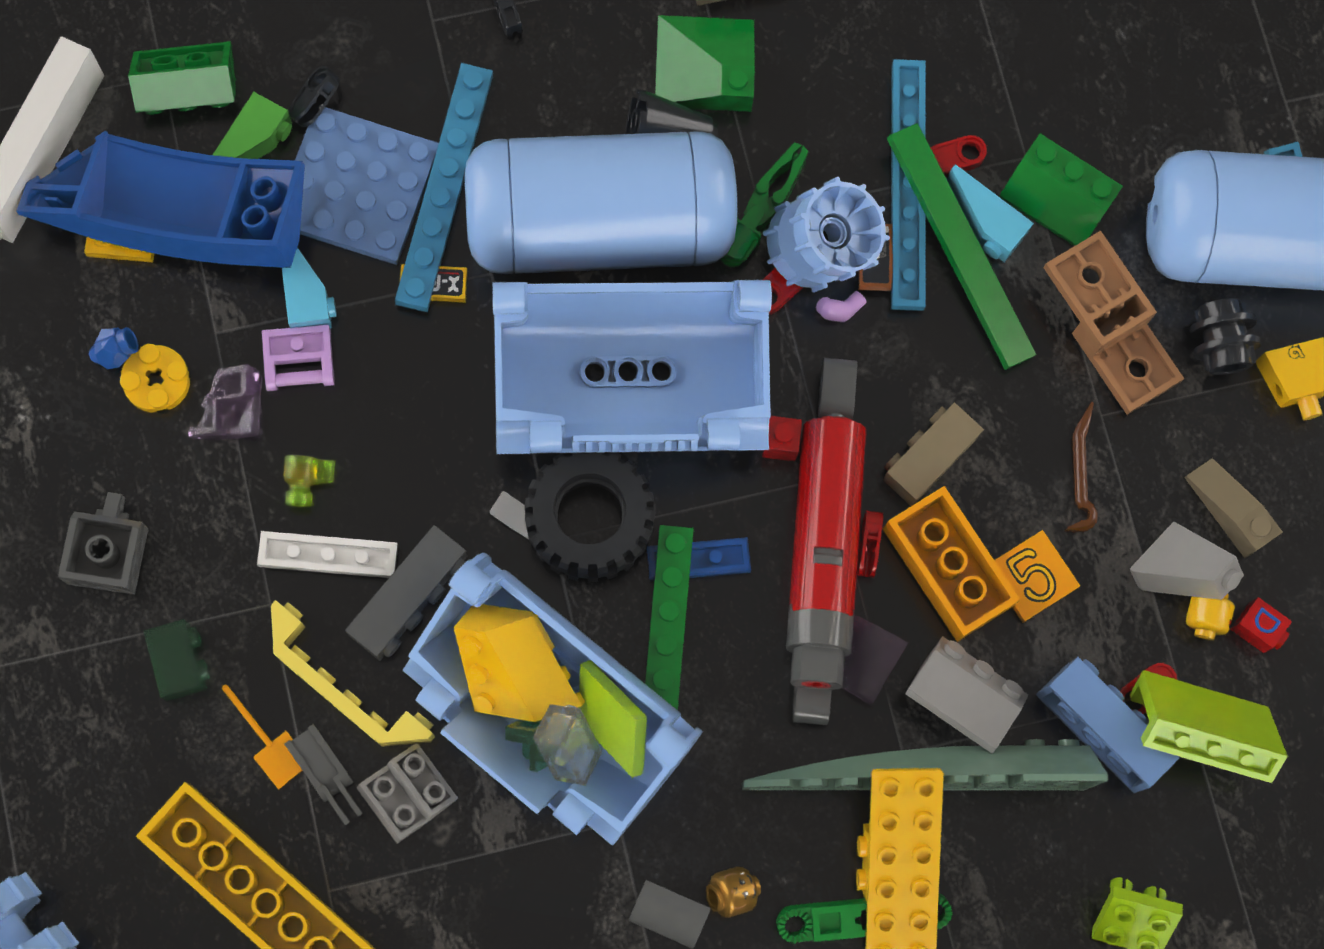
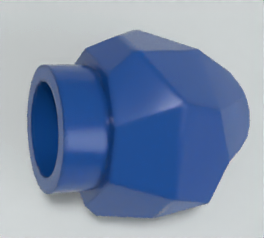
M128 327L123 329H101L95 344L89 350V357L93 362L102 365L106 369L119 368L131 354L138 352L139 344L135 334Z

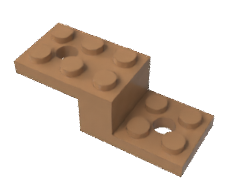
M1101 231L1044 265L1043 268L1080 321L1072 335L1127 415L1184 380L1176 365L1147 325L1157 313ZM1085 269L1096 271L1099 276V282L1095 284L1086 282L1083 279L1082 271ZM1132 362L1141 363L1145 368V376H1133L1130 373L1129 364Z

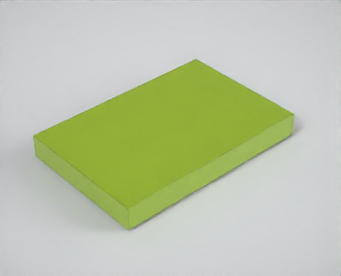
M590 660L580 663L579 692L585 703L578 707V721L632 778L642 775L644 771L647 716L594 662Z

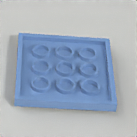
M325 107L319 117L308 126L295 161H303L305 164L300 234L398 265L428 184L439 143Z

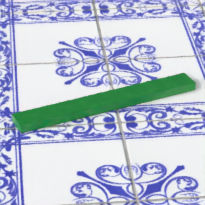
M918 123L890 134L887 140L1004 369L1007 370L1033 358L1036 353Z

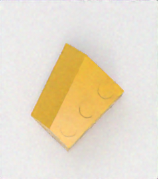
M482 604L480 607L471 606L454 626L474 712L537 722L581 707L585 703L581 693L573 691L568 682L571 677L566 666L558 664L552 653L555 646L539 617L532 611Z

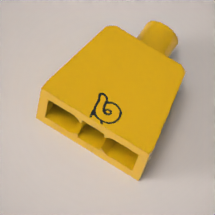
M1324 337L1267 351L1256 360L1258 369L1280 407L1298 404L1303 420H1310L1323 414L1318 398L1324 396Z

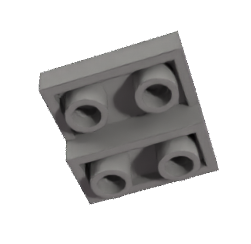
M415 743L390 760L385 767L357 786L358 791L397 844L458 799L418 743Z

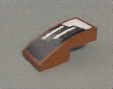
M885 224L886 235L890 239L884 242L882 251L877 257L879 264L869 269L858 271V290H892V224Z

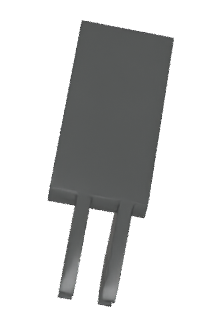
M314 724L292 741L289 740L285 743V746L312 783L324 802L329 800L345 825L350 823V821L334 799V796L339 792H342L357 816L362 814L360 808L346 789V787L353 783V780Z

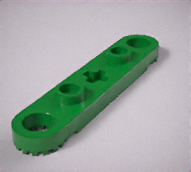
M939 893L938 904L943 906V911L937 919V929H943L942 927L948 925V922L951 920L952 908L946 897ZM863 898L790 905L783 908L778 914L776 920L777 929L781 937L789 943L866 937V925H861L860 921L855 918L861 916V911L867 910V902ZM789 917H802L804 920L803 927L796 932L788 931L785 928V924Z

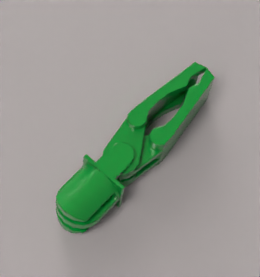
M794 142L756 185L744 211L743 219L737 218L735 241L728 253L721 258V261L726 266L737 267L741 265L742 262L747 260L756 245H760L762 236L760 232L766 228L776 214L774 207L788 200L806 163L809 151L803 145ZM802 148L800 154H797V151ZM792 164L790 176L781 190L776 191L773 196L769 197V188L778 178L789 171Z

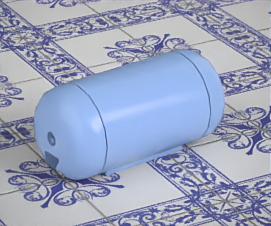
M695 131L688 133L669 132L510 138L509 140L495 139L483 142L475 148L466 161L465 199L468 244L475 261L489 272L499 274H513L515 272L517 274L703 266L715 263L724 257L735 241L737 184L733 159L724 142L711 133Z
M1193 150L1178 152L1164 162L1155 175V190L1152 201L1147 207L1146 218L1148 253L1156 269L1166 278L1182 282L1324 291V158Z

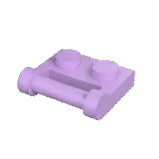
M329 325L262 330L264 373L267 391L278 390V387L305 384L323 383L324 386L335 385ZM319 361L322 364V370L276 374V365Z

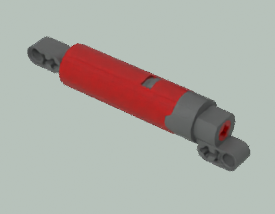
M823 357L818 418L808 420L803 425L786 640V649L792 652L790 683L795 686L792 720L797 723L828 725L831 690L842 688L844 657L852 654L866 446V427L853 420L857 379L856 360Z

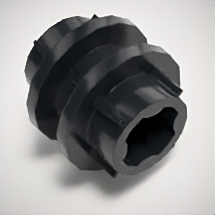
M1221 299L1203 304L1195 311L1196 323L1192 324L1189 330L1193 338L1204 340V343L1197 346L1193 351L1194 357L1197 360L1204 361L1206 371L1213 375L1231 374L1246 370L1256 363L1254 351L1262 345L1259 336L1247 335V330L1257 324L1255 314L1246 311L1245 303H1241L1239 299Z

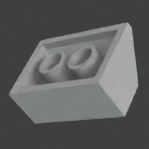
M943 636L923 662L905 693L992 754L1019 715L1028 697V694L1023 692V689L1016 682L1004 679L994 672V669L988 663L975 659L965 652V649L959 643L952 640L949 641Z

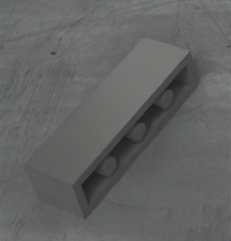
M434 525L345 631L348 636L379 661L384 656L391 657L402 643L399 640L402 634L407 629L410 631L414 630L424 617L421 612L430 602L434 605L442 597L446 590L443 587L444 584L466 562L465 559L468 557L466 550Z

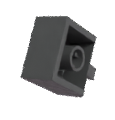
M108 492L104 509H97L95 515L74 512L72 514L58 573V578L66 584L135 595L148 527L143 522L128 520L129 514L123 513L125 497L122 494ZM107 547L109 549V553L105 554L103 558H100L98 556V553L105 552Z

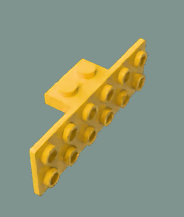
M941 768L873 769L871 771L870 823H864L863 836H858L857 851L858 856L862 857V869H857L856 885L857 890H862L867 902L865 949H936L943 798V771Z

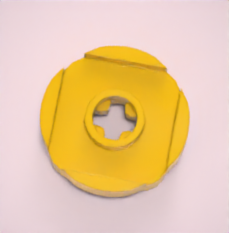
M145 344L138 352L131 354L124 363L120 384L126 397L134 406L151 413L164 409L169 410L179 405L189 391L190 378L185 361L175 350L162 345ZM157 371L162 372L160 376L164 380L161 385L154 383L153 386H149L150 380L148 376Z

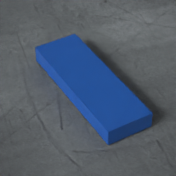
M748 537L692 542L689 578L751 572ZM658 545L647 546L646 548L650 582L655 579Z

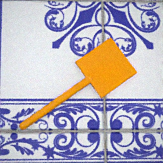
M223 685L222 690L265 743L266 747L253 756V758L274 785L280 789L303 771L285 746L286 742L293 740L292 737L285 731L275 740L271 741L229 686Z

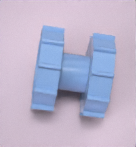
M835 177L825 182L824 186L819 189L812 188L797 196L796 200L790 203L786 201L774 207L776 214L772 218L769 228L763 231V235L767 236V249L770 256L767 263H773L777 271L787 280V286L795 284L800 287L811 288L812 292H817L827 288V283L847 280L856 275L855 272L862 269L866 270L879 264L877 257L882 251L884 242L890 239L886 235L885 221L882 214L885 207H879L875 199L865 190V184L857 186L852 183L841 182L839 177ZM823 230L826 232L828 240L825 239Z
M26 872L12 878L8 877L0 883V949H77L75 946L79 942L64 922L50 928L47 927L42 932L33 936L22 921L24 916L41 901L38 896L42 894Z

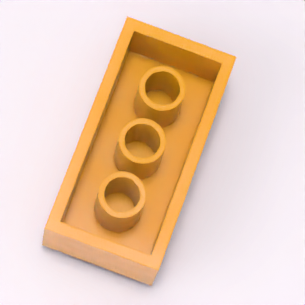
M945 486L888 520L885 524L883 531L957 642L1011 609L1021 600Z

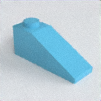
M955 164L949 173L947 181L979 244L983 246L984 252L994 259L999 258L1005 263L1026 237L1034 223Z
M297 248L291 268H282L288 324L290 328L329 325L331 329V317H337L334 297L328 298L325 286Z

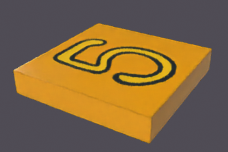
M1043 530L994 560L1021 599L1012 608L1022 623L1080 587V584Z

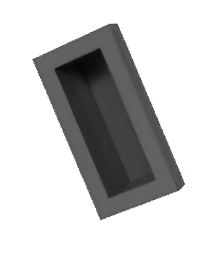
M646 880L628 921L693 949L711 908Z

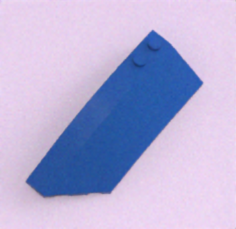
M105 130L95 137L96 142L81 153L77 149L55 164L57 169L42 179L36 176L27 182L16 210L21 216L98 241L130 249L202 262L291 268L300 239L305 164L303 161L234 158L175 150L110 135Z

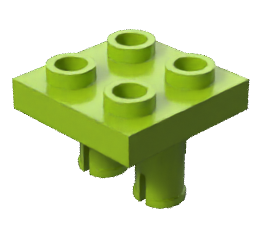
M1117 877L1110 881V894L1092 927V939L1127 949H1164L1183 916V904L1166 900V891L1161 888L1158 891L1157 898V887H1148L1144 890V893L1132 891L1133 884L1130 880L1126 879L1124 888H1122L1123 878Z

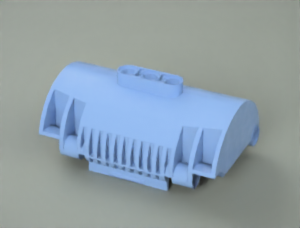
M735 280L734 282L570 284L493 282L497 454L769 450V312L772 304L771 281ZM628 363L635 367L637 374L633 381H624L619 376L618 371L622 364ZM663 363L669 368L670 374L667 380L659 381L653 376L652 368L655 364ZM589 364H597L603 369V378L600 381L593 382L586 377L585 368Z
M478 554L473 559L465 562L449 582L451 587L449 593L408 655L410 659L402 671L423 687L415 700L439 721L444 719L449 723L440 732L445 738L536 814L548 806L554 811L552 815L574 834L578 835L588 825L613 846L677 768L703 731L698 727L694 729L680 717L681 713L511 573L507 570L502 571L495 566L488 554ZM482 604L535 613L555 646L552 653L558 664L566 666L571 675L568 682L574 692H579L580 663L590 660L594 662L647 716L643 774L632 778L578 721V708L537 722L474 712L454 631V626L471 606L480 607Z

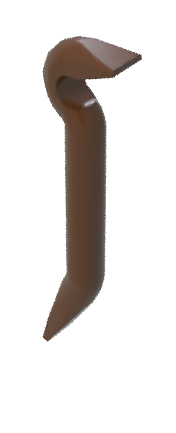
M1091 402L1072 436L1075 503L1079 510H1084L1087 513L1088 517L1087 520H1081L1067 527L1065 532L1088 531L1093 528L1098 520L1097 509L1088 500L1085 440L1094 402Z

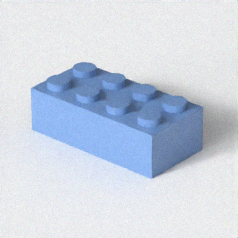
M1079 657L1075 658L1065 665L1036 696L1086 746H1091L1095 755L1133 793L1152 787L1179 757L1143 746L1141 736L1149 723L1148 719L1138 710L1134 709L1132 711L1123 702L1125 699L1123 694L1113 685L1109 684L1107 686L1098 677L1099 671L1091 662L1086 659L1082 661Z

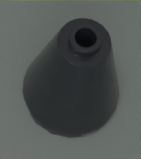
M637 89L635 91L639 98L632 97L627 116L626 133H688L699 131L711 133L717 137L718 127L716 124H713L712 117L646 90Z

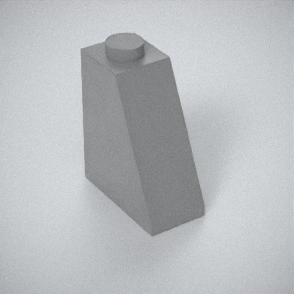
M1173 522L1130 568L1138 588L1143 591L1222 600L1231 590H1234L1244 576L1235 555L1176 522Z

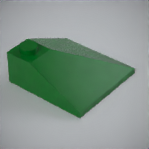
M658 15L655 94L690 109L751 112L754 98L755 73L754 20Z

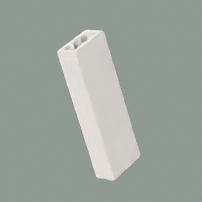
M60 37L0 145V240L4 239L11 243L14 242L27 218L16 212L26 183L36 176L42 179L53 171L55 164L58 162L104 78V74L91 49L64 37Z

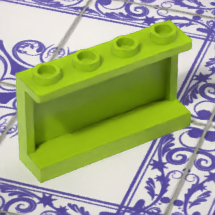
M1145 670L1142 671L1130 693L1131 701L1145 705L1149 718V723L1141 736L1142 744L1145 747L1269 783L1273 782L1288 757L1270 709L1267 706Z

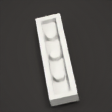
M261 531L257 565L264 568L390 578L396 571L398 543Z

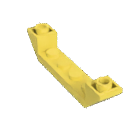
M276 600L272 603L274 655L380 746L428 743L435 738L434 734L430 731L433 724L419 712L413 717L406 711L387 732L385 728L389 724L374 711L368 716L359 708L362 701L348 689L343 694L333 686L336 679L322 667L316 672L309 666L307 662L310 657L299 647L294 645L291 650L288 648L306 628L300 621L303 615L288 602L284 606Z

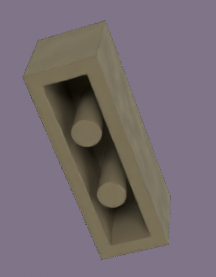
M955 402L947 410L942 406L929 420L933 425L925 433L920 429L907 442L910 449L903 456L896 453L884 466L888 472L885 474L883 481L910 506H913L984 431Z

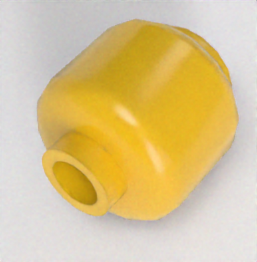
M1228 594L1222 600L1191 597L1186 624L1190 628L1195 629L1194 636L1206 640H1214L1215 635H1225L1228 633L1235 609L1234 603L1228 599Z

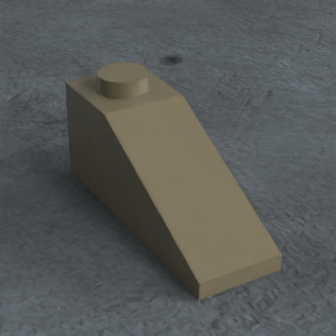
M1213 458L1184 477L1244 558H1247L1283 533L1265 507Z

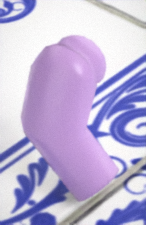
M855 291L845 301L823 297L817 302L816 309L826 320L845 322L861 309L867 301L860 292Z

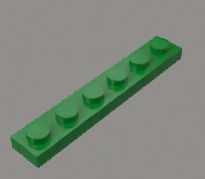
M660 525L645 684L678 711L694 528Z

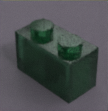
M185 619L144 630L158 690L162 699L170 701L207 690L205 680L210 679L205 659L199 660L196 647L201 646V640L196 626L191 627Z

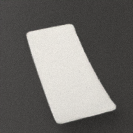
M503 491L491 508L490 514L529 539L525 523V505Z

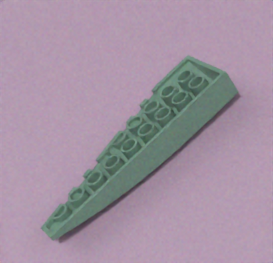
M1031 739L1024 740V745L998 746L993 754L981 746H951L890 751L841 758L750 778L742 782V790H871V771L873 769L941 768L943 771V790L1084 791L1108 781V776L1091 746H1079V740H1059V746H1045V740Z

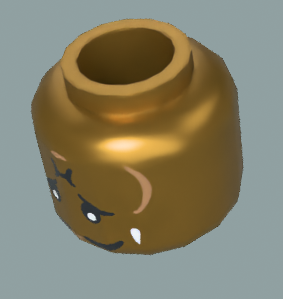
M734 867L715 873L706 888L709 906L714 912H718L723 917H733L753 910L757 905L758 895L761 893L757 877L751 875L744 867Z

